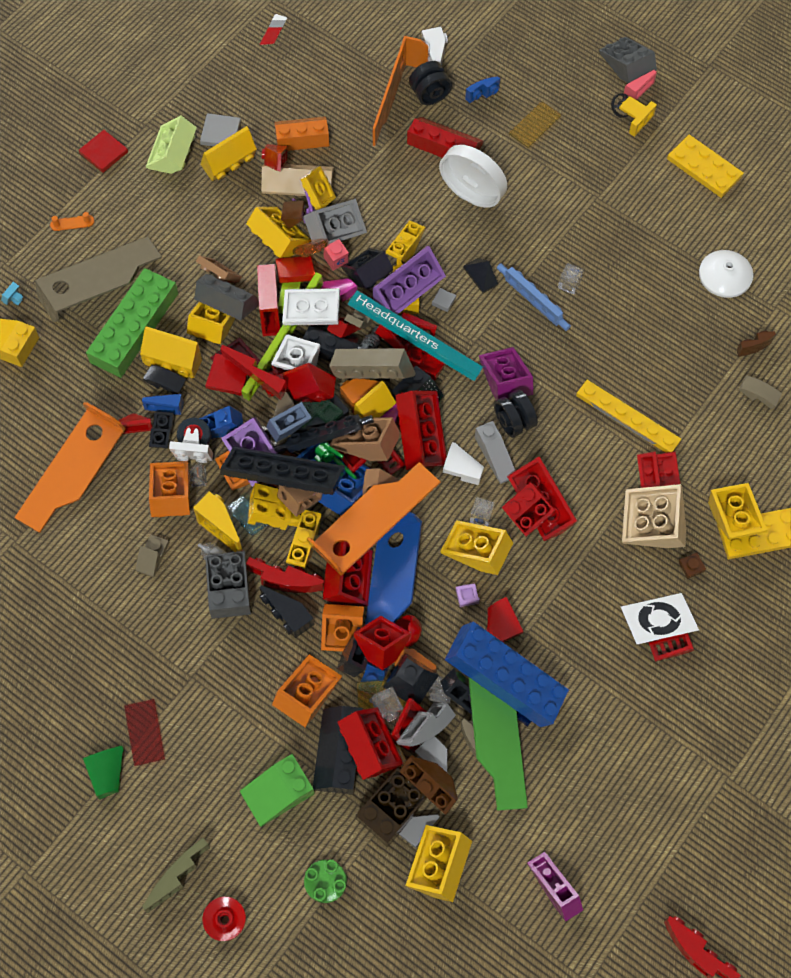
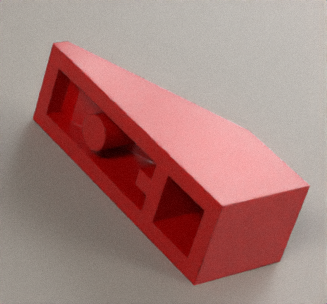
M267 144L265 149H262V159H265L264 164L281 172L287 164L288 146Z

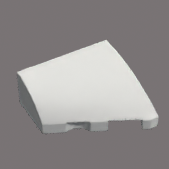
M452 442L443 467V473L461 477V481L479 485L484 466L456 443Z

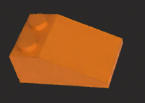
M188 461L150 463L149 504L151 517L190 515Z
M309 654L277 691L272 706L303 727H306L339 683L342 675Z

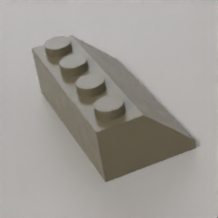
M335 349L329 366L334 376L340 379L409 378L416 374L405 349Z

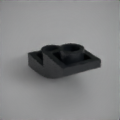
M151 364L143 378V381L157 389L162 387L172 394H178L187 380L170 370Z
M155 411L149 447L169 448L174 413Z

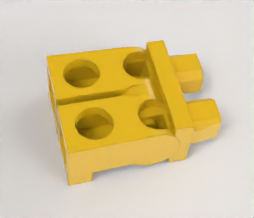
M257 483L254 484L250 493L247 524L255 525L258 522L286 530L287 526H298L300 514L296 517L278 498L279 489Z

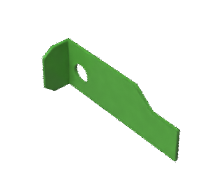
M469 678L476 759L494 779L497 811L528 808L517 712Z

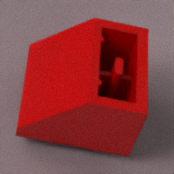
M532 482L502 507L525 537L556 512L549 499Z

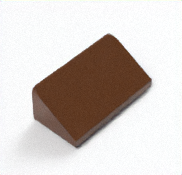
M304 200L283 203L281 220L289 229L303 220Z

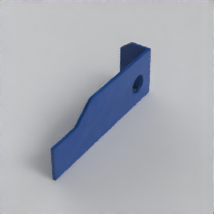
M409 512L377 542L365 625L379 616H383L395 623L412 603L422 521L413 513ZM394 533H402V544L395 548L390 547V537Z

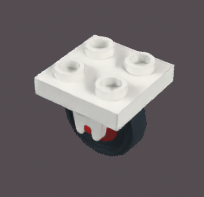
M188 418L179 425L177 429L178 442L170 441L169 446L170 451L177 460L188 461L189 459H195L199 463L213 461L214 454L208 445L211 439V430L208 424L199 418Z

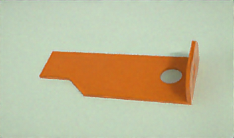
M408 36L403 38L373 126V146H376L381 128L387 122L405 65L418 67L428 62L429 46L421 39Z
M88 402L83 403L86 412L14 517L39 533L57 508L80 500L125 431L124 426L118 420ZM93 425H98L102 428V436L97 440H89L86 435L88 428Z
M419 462L398 482L373 485L315 541L308 537L307 541L342 576L441 482ZM339 541H346L350 544V550L344 556L334 554L333 548Z

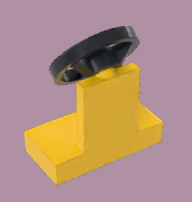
M624 93L615 95L611 101L612 111L617 117L624 118L630 115L635 118L631 122L629 134L634 137L654 116L657 106L652 101L645 106ZM618 96H623L618 105H614L615 99ZM615 108H619V110L625 112L626 115L623 116L618 114Z

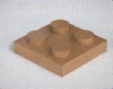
M199 255L196 260L201 265V269L208 273H214V277L219 280L239 283L242 278L241 275L215 259Z

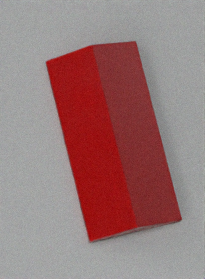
M540 456L507 476L516 493H519L532 482L538 486L554 507L556 512L537 527L544 541L564 533L578 522Z

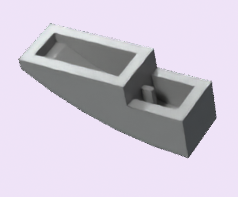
M434 702L427 712H418L396 742L398 745L404 746L421 744L440 733L456 714L448 704Z

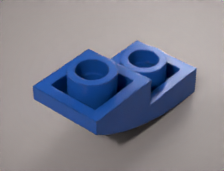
M487 78L466 88L465 100L471 103L474 100H478L481 95L488 98L496 94L499 90L500 78Z

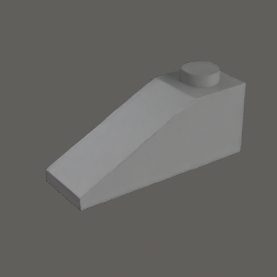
M493 421L477 427L475 430V440L500 484L509 481L507 476L515 472V468L497 427Z

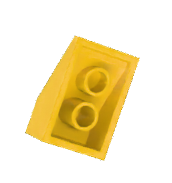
M198 302L188 315L186 333L211 341L212 343L221 344L228 335L235 318Z
M0 319V359L23 367L39 340L38 333L34 326L17 320Z
M749 483L711 490L708 502L714 519L729 540L767 532Z
M209 491L193 508L197 522L233 552L242 551L240 539L224 505V500L218 494L213 495Z
M456 520L440 552L481 572L498 575L513 542L506 530Z

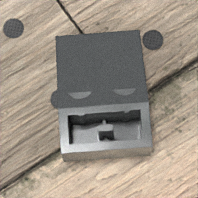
M622 37L619 41L607 44L599 50V53L617 76L627 83L652 70L657 71L655 52L628 37Z
M245 551L205 555L208 603L211 618L251 615Z

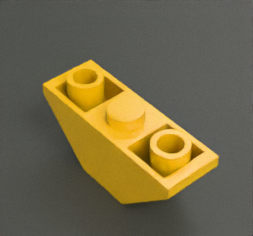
M409 220L388 247L386 254L406 263L414 255L425 227Z
M309 510L302 512L286 563L303 568L306 567L314 551L307 538L310 537L313 541L318 538L321 513Z

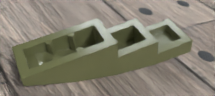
M204 838L185 851L158 881L142 906L147 913L184 888L179 880L195 870L197 867L193 860L210 849Z

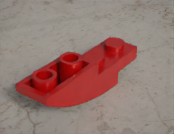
M249 557L246 562L247 570L261 576V584L266 587L292 593H311L324 590V580H322V577L317 574L310 575L305 573L298 566L291 567L288 565L284 572L279 566L273 565L272 567L267 565L260 558L253 559Z
M676 916L666 918L664 923L674 944L688 962L707 978L714 977L715 973L722 978L741 977L736 972L737 968L728 962L724 964L717 959L718 955L709 949L706 951L703 949L708 941L703 939L704 935L695 929L690 930L684 926L685 922Z

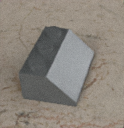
M205 274L196 281L194 300L238 320H243L259 306V301L253 294L246 292L244 289H239L228 282L219 280L212 275Z

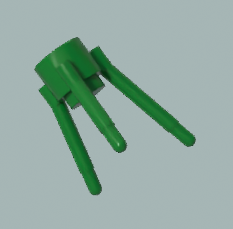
M322 443L316 447V456L314 457L316 461L329 463L333 460L338 465L344 466V471L353 479L357 478L351 470L334 456L335 454L343 458L344 456L340 452L332 448L328 443Z

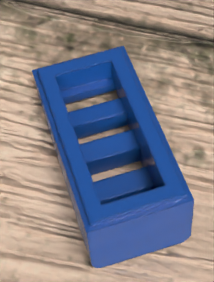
M181 394L142 398L145 410L168 412L176 415H181L184 401Z

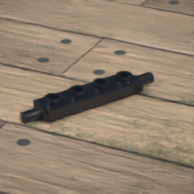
M359 414L349 415L342 420L331 421L320 427H312L302 433H294L287 437L285 444L275 446V450L278 454L285 451L292 453L362 430L364 425L374 423V418L372 415L363 418Z

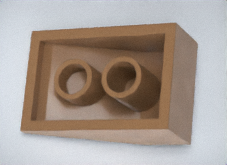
M393 417L374 418V423L364 425L362 430L333 439L330 446L335 450L369 461H388L400 437V432Z

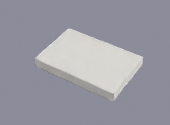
M340 289L285 290L283 325L338 324Z

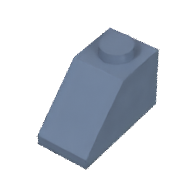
M300 402L271 418L266 428L277 443L293 434L312 417L303 403Z

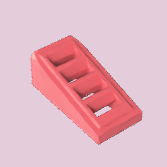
M652 70L625 86L624 94L637 100L654 84L657 71Z

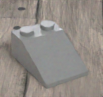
M356 199L322 208L303 216L315 250L323 248L338 239L344 241L367 233Z

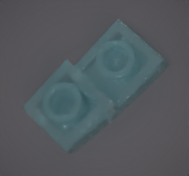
M243 496L227 506L229 512L240 521L241 526L251 536L268 526L258 522L255 525L247 524L249 501Z

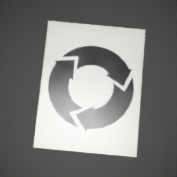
M682 593L621 607L636 644L699 630Z

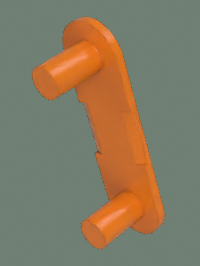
M84 212L83 216L58 219L57 216H53L50 227L54 231L91 227L95 220L88 212Z

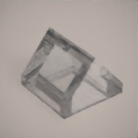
M201 462L189 469L190 487L207 486L206 468Z

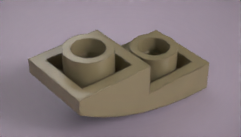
M356 309L352 315L347 313L344 319L359 328H366L374 322V320Z
M748 375L745 376L739 388L752 401L758 398L770 409L776 407L782 394L771 385Z
M464 718L461 721L462 734L471 752L476 757L473 722H468Z

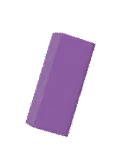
M430 246L425 247L373 288V300L392 312L399 314L446 277Z

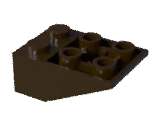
M399 768L395 769L356 814V820L386 847H389L427 799L420 790L399 772Z

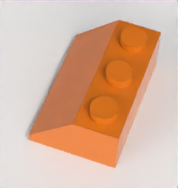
M326 117L275 122L277 145H287L288 151L329 146Z

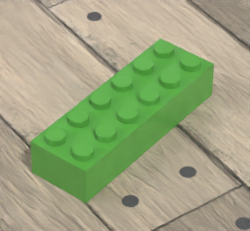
M144 268L86 351L89 362L122 378L141 350L145 327L155 329L177 297L176 282Z

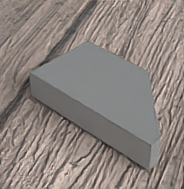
M440 816L412 817L399 835L416 848L420 843L425 825L434 826Z

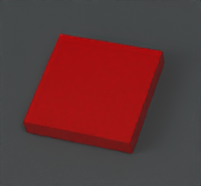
M102 130L79 149V154L102 173L128 153V149L105 130Z
M311 256L275 259L279 283L311 281L315 275Z
M215 353L205 386L206 389L242 396L241 390L246 384L248 375L223 357V355Z

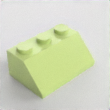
M183 116L163 124L158 132L146 168L170 174L182 170L185 166L186 156L190 152L191 142L195 138L197 127Z

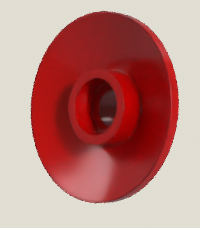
M216 898L204 910L202 917L203 927L206 933L217 941L232 940L242 932L245 926V910L234 898ZM224 916L229 917V921L226 924L221 923V919Z

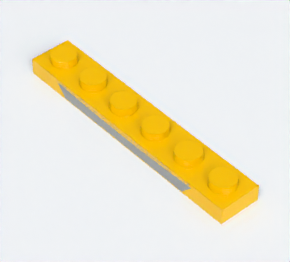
M589 380L585 381L576 394L581 400L665 453L673 452L681 441L680 437Z

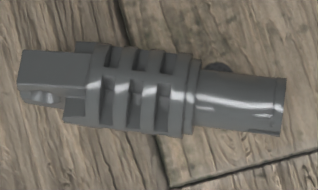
M378 326L373 328L371 334L365 336L358 349L378 348L381 338L375 333Z

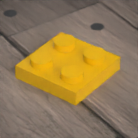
M321 166L313 169L300 179L315 210L326 207L336 198Z

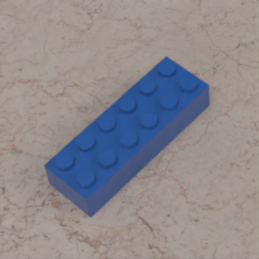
M474 621L460 628L445 658V661L540 728L554 723L569 691L565 686Z

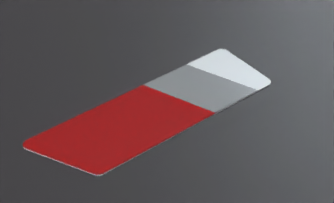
M278 14L274 15L260 45L275 43L287 17Z

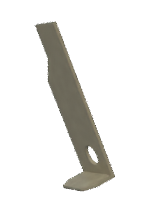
M147 236L35 280L36 292L39 301L52 321L57 322L59 321V311L128 285L138 267L161 259L162 256ZM63 282L69 286V290L64 294H58L53 290V286L56 283Z

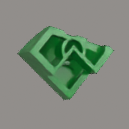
M123 746L110 748L83 758L95 794L99 800L119 792L122 755L124 753Z

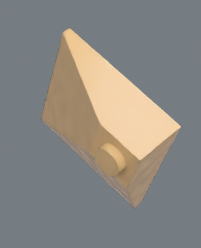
M682 485L626 489L622 543L659 548L685 547L686 520Z

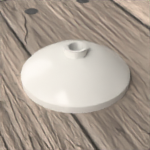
M719 250L710 253L703 259L699 268V277L703 286L712 294L724 298H732L742 295L749 289L753 281V269L748 260L739 253L730 250Z

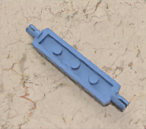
M502 263L497 266V270L504 275L505 280L554 325H560L565 331L571 327L564 320L561 308L558 305H554L547 295L537 290L532 282L527 281L520 271H516L513 267L507 269Z

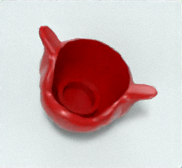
M406 615L395 623L411 633V637L405 647H410L419 640L422 633V625L415 616Z

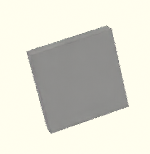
M207 113L200 144L215 146L239 131L241 118Z

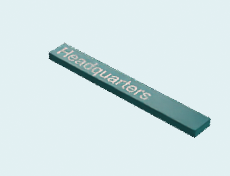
M358 290L350 299L348 305L469 379L475 381L483 366Z

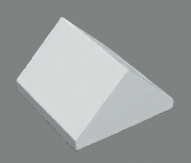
M286 334L271 364L285 370H291L306 363L317 366L320 344Z

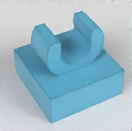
M12 282L2 294L1 301L6 305L10 301L19 305L23 298L18 293L19 285Z

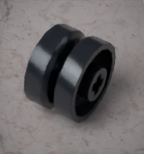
M428 61L421 64L409 77V85L420 103L426 106L440 102L452 89L450 78L445 73L440 62Z
M520 389L508 394V398L502 397L494 401L493 406L496 417L503 430L511 438L522 434L523 429L529 430L537 426L538 420L535 409L527 395Z

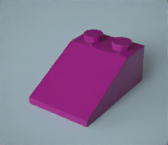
M514 347L479 355L483 371L496 400L502 397L508 398V394L518 389L527 396L533 395V376Z

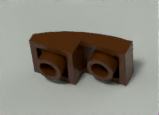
M761 331L756 334L754 340L746 339L741 341L737 349L738 357L756 353L769 346L776 335L775 331Z

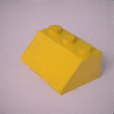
M247 126L203 153L200 165L212 182L216 179H223L227 172L237 170L241 163L244 161L248 163L255 157L257 149Z
M256 207L246 224L251 228L252 233L262 239L263 244L269 246L274 251L273 253L277 257H292L311 242V239L296 225L289 229L281 220L282 211L278 207Z
M147 326L145 327L140 352L142 362L149 367L153 364L177 373L184 378L190 377L194 379L202 362L198 342Z
M425 825L405 886L433 898L453 902L472 840L462 832Z

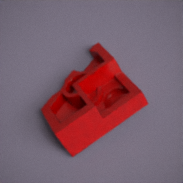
M411 347L407 351L413 368L418 366L435 381L444 368L445 363L418 347Z
M507 597L488 607L487 631L503 643L523 634V629Z

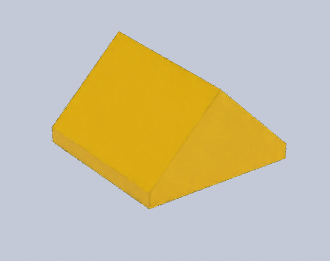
M383 381L355 403L353 416L359 414L361 418L370 415L373 418H380L396 404Z

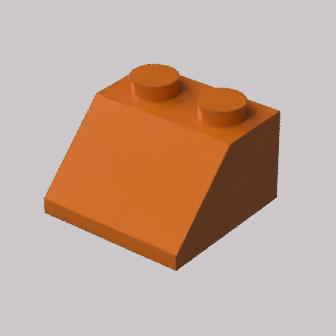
M324 604L321 650L343 652L356 629L363 627L364 606Z

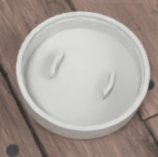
M455 145L447 151L440 161V173L448 187L460 198L475 206L493 207L498 204L507 191V180L501 168L488 155L476 148L466 145Z

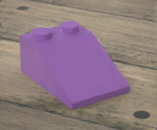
M253 417L221 438L229 451L235 446L278 454L256 417ZM248 480L252 487L255 483H259L258 481Z

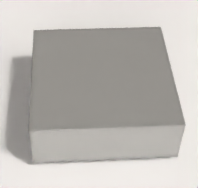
M440 288L432 301V305L448 312L456 299V295Z

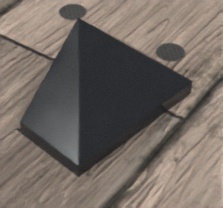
M477 258L463 266L482 293L498 286L488 260Z

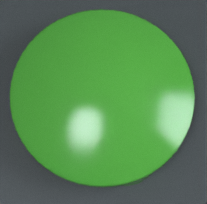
M319 860L313 863L306 871L304 877L306 892L313 900L320 903H330L340 898L347 884L343 868L334 860Z

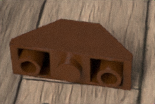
M411 756L399 771L445 815L448 814L458 800L453 778L437 763Z

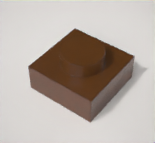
M698 553L682 558L678 562L687 579L699 575L706 570Z

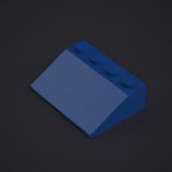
M320 444L307 447L297 458L316 461L314 459L316 456L315 449ZM334 454V456L346 466L343 460ZM332 460L331 462H329V463H331V464H336V465H338V464H337L336 462H334L333 460ZM363 464L353 473L356 475V479H353L344 471L334 494H322V498L318 502L342 516L362 497L365 470L370 468Z

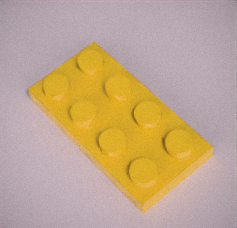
M690 134L667 156V160L720 198L744 174V172Z
M791 508L761 513L767 528L766 533L729 540L717 523L727 559L791 548Z

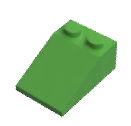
M291 754L271 766L241 789L240 793L259 826L262 827L313 796L314 789L295 757Z

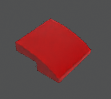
M676 451L663 454L650 452L637 455L641 488L681 484Z

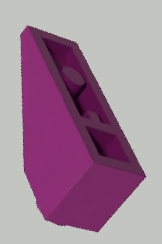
M545 852L527 862L544 892L565 922L583 911L579 895Z

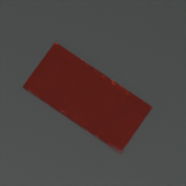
M151 699L125 705L124 709L134 766L165 760L155 700Z

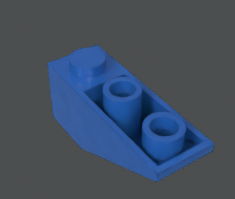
M231 406L199 418L208 424L211 430V439L224 437L243 424L242 413Z

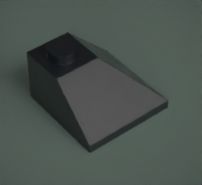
M405 653L384 683L383 688L405 702L408 698H411L420 705L439 674Z

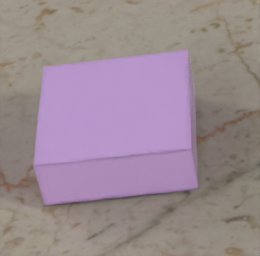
M475 583L456 587L460 607L479 604Z

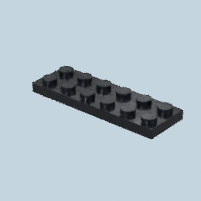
M233 446L220 468V473L229 477L333 495L344 474V466Z

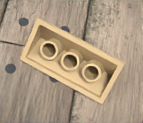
M264 164L262 166L261 192L262 194L306 196L300 179L319 166L286 164L280 172ZM321 166L332 188L334 167Z

